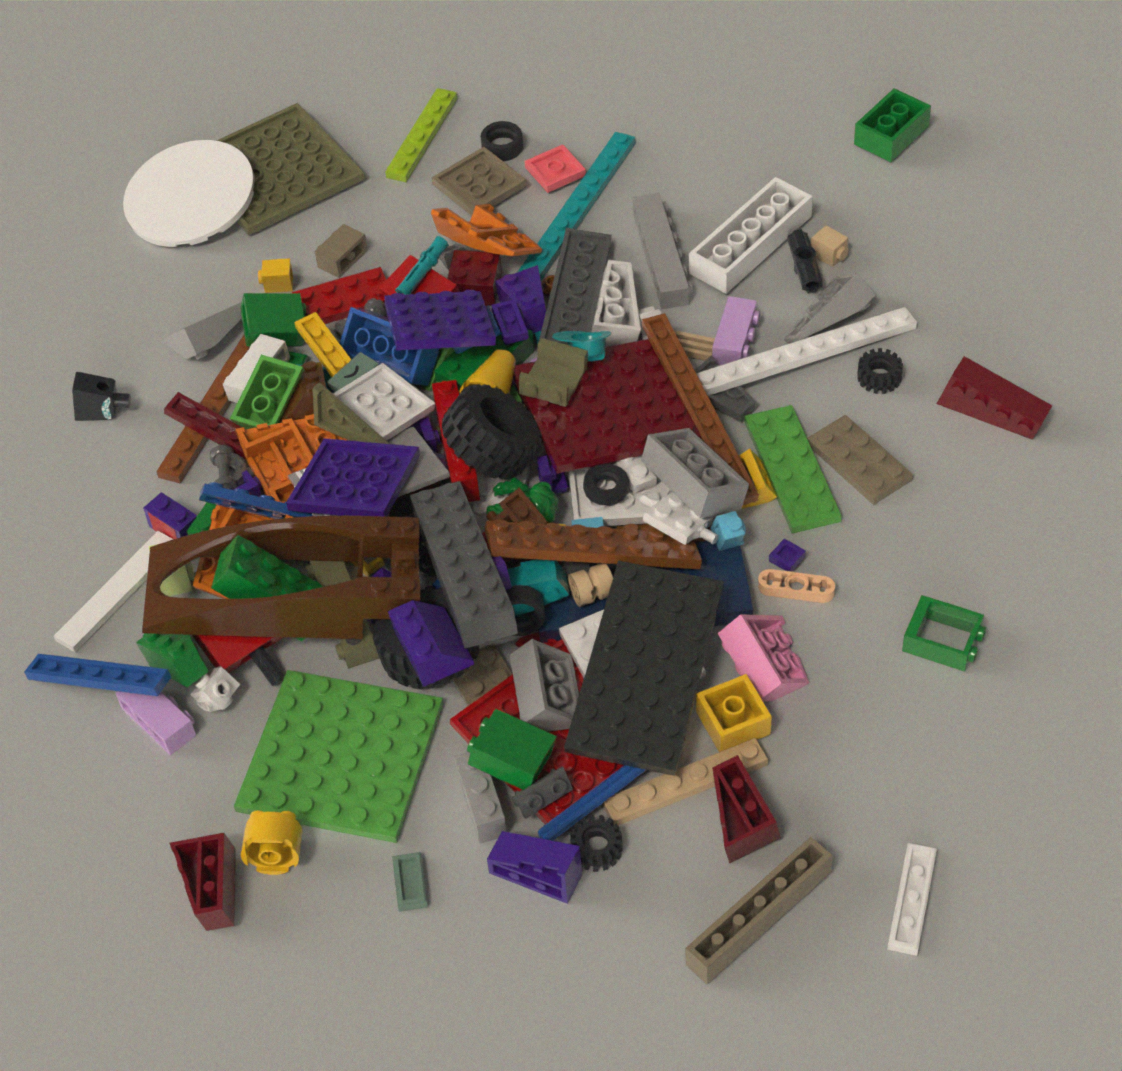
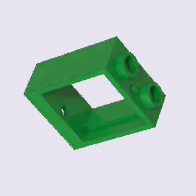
M921 595L904 634L902 651L965 672L968 662L974 663L978 652V647H975L977 641L982 642L987 627L982 626L984 614ZM927 619L971 633L964 651L921 638L920 636Z

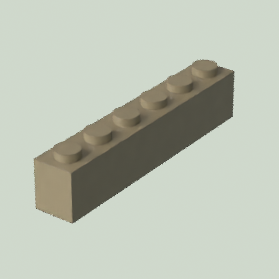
M812 837L807 839L685 948L686 966L706 984L712 981L831 873L832 854Z

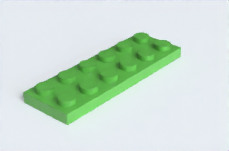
M784 406L744 416L746 428L758 456L764 464L791 533L841 522L842 515L793 406Z

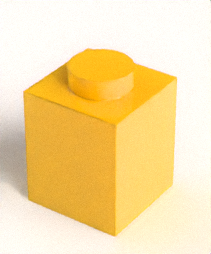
M290 258L262 260V270H258L259 284H263L265 293L293 291V270Z

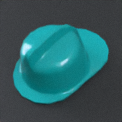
M561 331L554 333L552 337L556 340L567 342L569 346L588 350L587 362L605 358L606 337L610 336L611 332Z

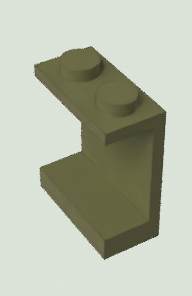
M541 338L538 343L537 360L529 374L521 372L519 375V394L566 407L587 370L588 350Z

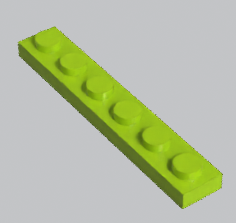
M440 88L435 90L385 171L386 178L407 183L455 104L457 92Z

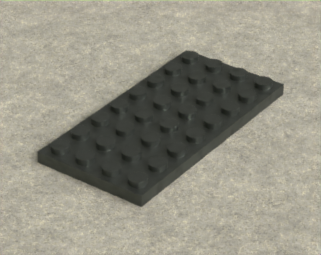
M618 561L565 742V753L675 776L715 623L724 581Z

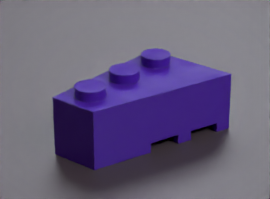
M538 265L515 274H507L503 278L496 280L499 302L515 299L526 329L532 331V333L541 331L546 307Z
M502 831L487 857L489 874L567 904L582 877L580 846Z

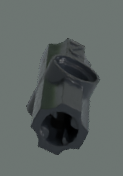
M802 229L794 230L787 238L794 261V272L799 277L802 290L807 291V293H815L823 285L816 262V251L811 246L808 233L802 231Z

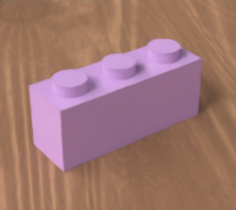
M728 296L712 347V356L716 359L717 365H724L749 356L750 345L748 343L753 342L755 328L753 327L758 325L760 319V311H756L757 301Z
M162 691L159 696L115 692L121 708L169 755H172L196 736L193 727L194 719L186 710L182 712L178 708L176 701L169 694L165 696Z

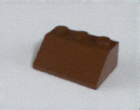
M310 361L301 365L304 371L282 414L281 421L290 418L292 420L304 419L306 415L314 414L313 387L318 383L326 387L322 362Z

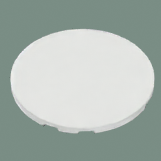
M195 140L177 144L150 158L131 178L123 201L126 219L139 237L159 246L177 247L179 244L190 243V245L207 241L208 237L220 231L222 233L244 214L254 195V172L246 156L240 150L227 143L214 140Z

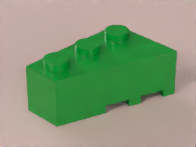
M144 633L143 637L136 642L150 667L168 669L171 679L185 687H189L209 672L191 635Z

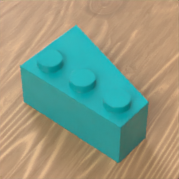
M536 559L520 562L521 566L507 569L511 585H524L536 589L543 597L544 606L569 595L566 572L557 560ZM525 604L512 605L515 617L535 610L533 607Z

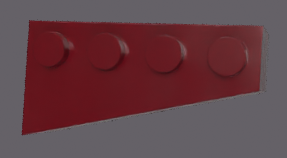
M963 356L936 403L937 405L1031 440L1053 406Z

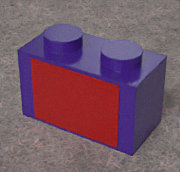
M162 492L143 507L149 527L172 539L187 536V530L197 517L196 514Z

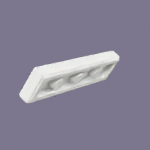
M912 843L907 845L887 950L915 956L918 954L937 848Z

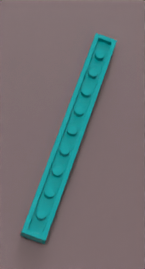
M615 132L538 241L537 245L542 248L541 253L529 254L517 272L538 265L542 281L561 252L566 228L577 229L636 144L634 136Z

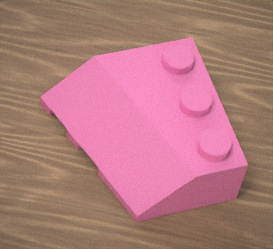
M739 615L723 628L718 635L722 640L724 650L730 654L735 662L737 672L741 676L747 674L762 701H774L806 686L809 681L800 658L791 651L789 646L793 643L790 634H785L782 625L785 624L783 616Z

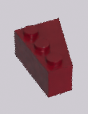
M218 833L170 842L169 844L176 858L177 867L182 875L184 887L195 917L206 931L234 926L236 849L226 834Z

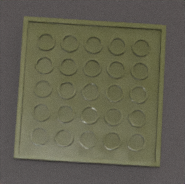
M298 103L216 140L232 145L246 156L255 176L254 195L244 214L236 221L248 236L365 179L364 172Z

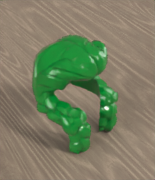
M511 478L510 481L497 483L493 488L494 497L513 493L520 488L548 523L555 521L556 512L559 507V498L552 491V486L549 483L539 482L530 489L517 478ZM499 504L489 505L486 508V514L490 511H495L498 515L504 510Z

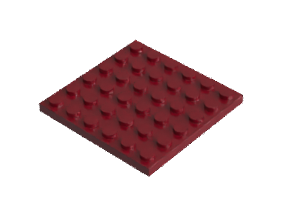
M649 339L606 347L604 359L587 362V370L566 407L521 394L527 410L532 413L533 419L538 424V429L542 434V443L556 474L642 456L649 434L689 428L701 439V434L664 371ZM535 362L515 365L513 379L518 390L520 373L529 374Z

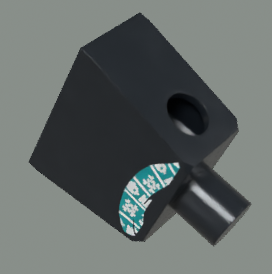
M83 372L75 373L72 388L75 421L112 420L115 416L116 407H130L131 395L128 393H117L116 381L114 379Z

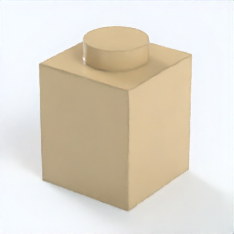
M826 225L811 238V246L816 251V258L833 267L839 261H843L846 258L849 250L848 237Z

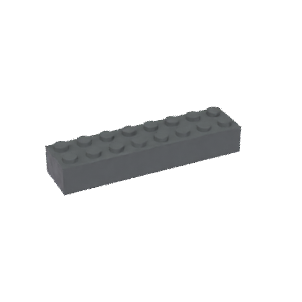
M460 481L410 495L414 516L419 518V531L464 649L518 634L512 604Z

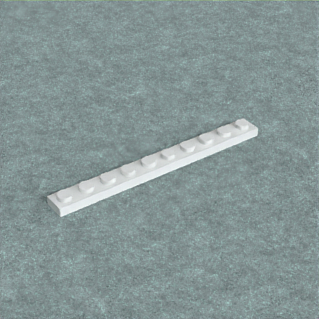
M903 307L696 374L707 396L914 330L916 329L917 321Z

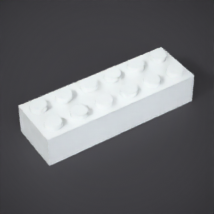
M775 177L689 253V274L727 294L788 238V235L812 217L813 196Z

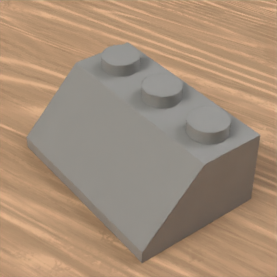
M531 639L510 654L520 719L546 732L569 729L579 697L572 656Z

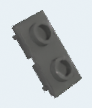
M562 766L557 770L551 769L550 773L537 780L536 783L528 788L514 792L515 795L511 799L514 805L520 808L523 817L526 819L567 794L573 788Z

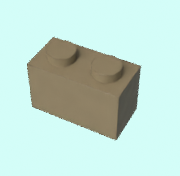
M343 224L315 250L318 268L340 278L368 251L365 234Z

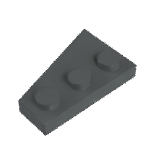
M711 355L695 369V372L699 373L718 367L716 359ZM741 386L708 396L713 407L739 422L744 419V416L755 409L756 401Z

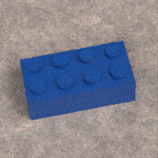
M350 307L340 340V345L351 359L361 352L379 363V365L384 363L407 382L427 386L440 349L396 350L388 317L367 309Z

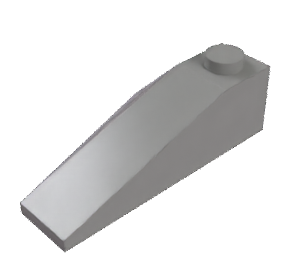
M241 302L164 338V342L185 359L195 356L196 360L208 355V349L216 346L242 319Z

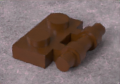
M520 488L499 503L504 511L498 515L495 511H490L486 515L489 521L501 519L507 522L512 520L515 523L529 521L534 524L548 523Z

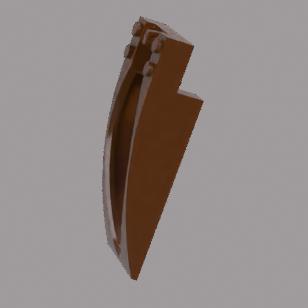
M338 515L272 519L212 529L150 547L142 633L362 639L363 619H390L389 610L412 600L420 602L419 518ZM237 535L253 542L256 546L269 554H273L279 560L357 562V577H360L317 589L263 598H178L165 595L160 589L162 582L198 557L219 558L221 552ZM364 557L391 558V577L363 576Z

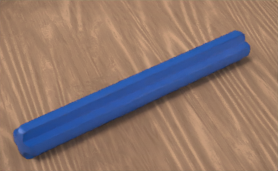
M624 765L538 830L539 838L553 841L643 773L645 769Z

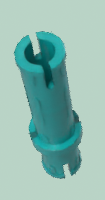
M436 236L429 248L420 254L421 258L402 283L395 289L396 293L412 294L427 272L437 265L439 257L448 248L449 244H447L448 242L444 238Z

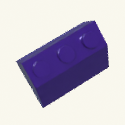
M412 600L388 611L394 631L423 687L474 665L467 648L464 649L460 635L444 607Z

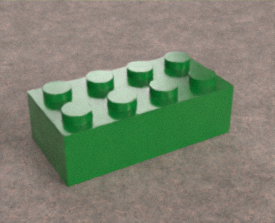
M527 329L528 339L505 345L500 334L496 336L495 345L474 346L459 354H456L454 351L434 371L436 383L456 380L460 394V388L463 383L496 350L509 351L516 360L515 365L522 364L534 352L532 331Z
M237 535L221 552L211 586L213 590L228 599L272 597L324 587L319 582L312 580L296 568L287 565L273 554H269L240 535ZM296 638V639H298L299 641L302 642L305 638Z

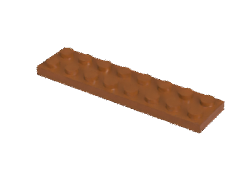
M501 519L486 521L484 529L491 557L501 556L617 564L618 561L644 566L700 569L702 562L694 539L685 545L656 529L640 531L634 528L612 529L607 526L593 528L579 524L562 526L556 523L534 524L529 521L515 523Z

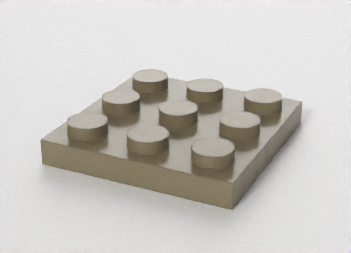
M485 147L432 177V184L471 216L476 205L491 204L495 206L527 186L524 177Z

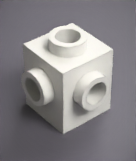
M220 666L208 670L209 672L195 681L194 685L196 688L190 694L197 700V705L205 711L213 712L226 709L233 701L232 695L240 685Z

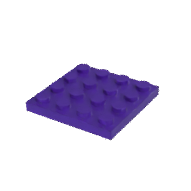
M465 290L464 292L454 293L442 291L432 294L418 292L410 295L394 293L385 296V308L396 350L495 345L496 336L480 291Z
M324 438L286 502L288 511L328 515L387 517L420 456L419 447Z

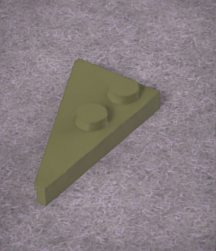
M321 383L313 387L315 426L349 441L390 444Z

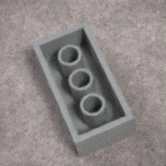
M686 428L648 435L641 461L697 516L702 518L741 510L749 483L692 430Z

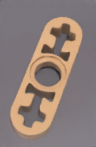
M767 569L762 571L758 577V589L766 596L827 603L835 595V583L827 576ZM768 580H772V581H773V582H772V585H768V584H767V583H768ZM793 582H799L804 587L800 590H794L789 585ZM808 585H812L811 591L808 590ZM821 587L826 588L825 592L820 591Z

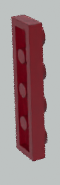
M177 392L164 408L165 415L219 445L231 447L235 454L246 459L235 431L237 428H242L241 426L180 392Z

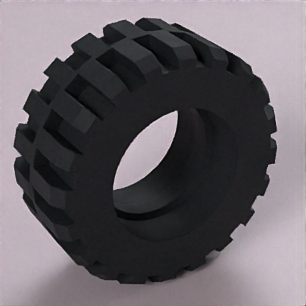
M475 384L464 388L442 419L443 436L447 438L448 446L455 451L454 454L458 458L461 457L466 465L472 466L481 474H487L490 478L495 479L499 477L500 480L517 477L527 467L542 445V434L538 429L537 422L533 419L532 413L527 411L520 401L517 402L513 399L512 395L503 393L499 388H491L490 385Z
M429 586L420 590V602L444 607L456 628L442 588L435 589V587ZM377 619L373 628V641L384 670L392 680L398 681L399 684L406 687L411 685L414 689H421L423 685L394 631L391 620ZM480 645L467 648L472 659L477 658ZM465 669L431 683L426 687L431 689L436 688L438 684H443V686L449 684L451 679L461 677Z

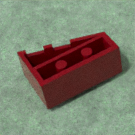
M736 755L712 767L724 848L729 864L780 839L781 836L777 822L739 756Z

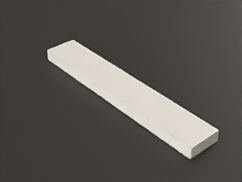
M157 531L54 635L55 641L76 652L147 580L149 546L173 539Z

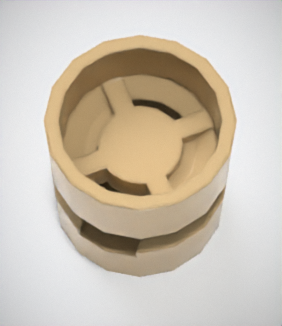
M606 563L592 566L588 572L580 570L568 574L571 594L579 607L593 603L596 597L600 600L608 597L613 576Z

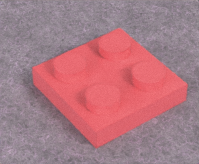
M563 144L525 161L527 171L547 193L583 178L586 174V169Z

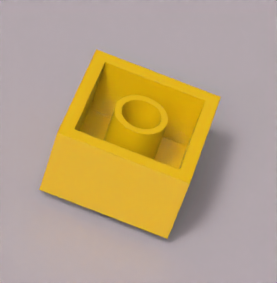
M747 674L696 693V713L718 752L754 738L758 740L770 735L772 716Z

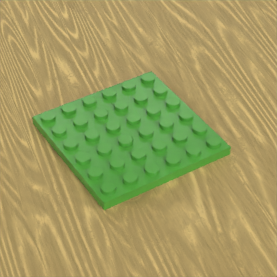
M287 670L235 801V812L251 815L253 811L257 810L280 813L290 811L296 815V820L300 825L397 843L444 704L443 698Z

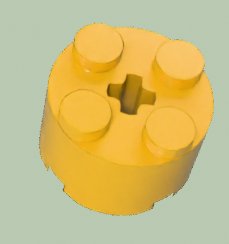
M253 811L245 825L241 849L243 863L247 866L250 863L256 866L257 872L268 875L284 874L293 865L295 868L299 861L303 829L296 820V815L290 811H283L281 813Z

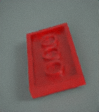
M381 267L291 293H300L301 301L306 305V316L316 312L324 324L347 318L350 307L365 309V304L371 298L380 299L385 304V299L379 287L386 281Z

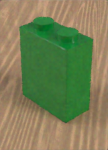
M300 293L243 294L240 309L246 346H251L260 334L283 340L286 346H303L304 339L295 327V322L306 316V305L302 303Z
M495 708L490 718L485 717L479 728V736H473L467 747V752L470 753L468 765L524 790L533 785L552 755L557 736Z

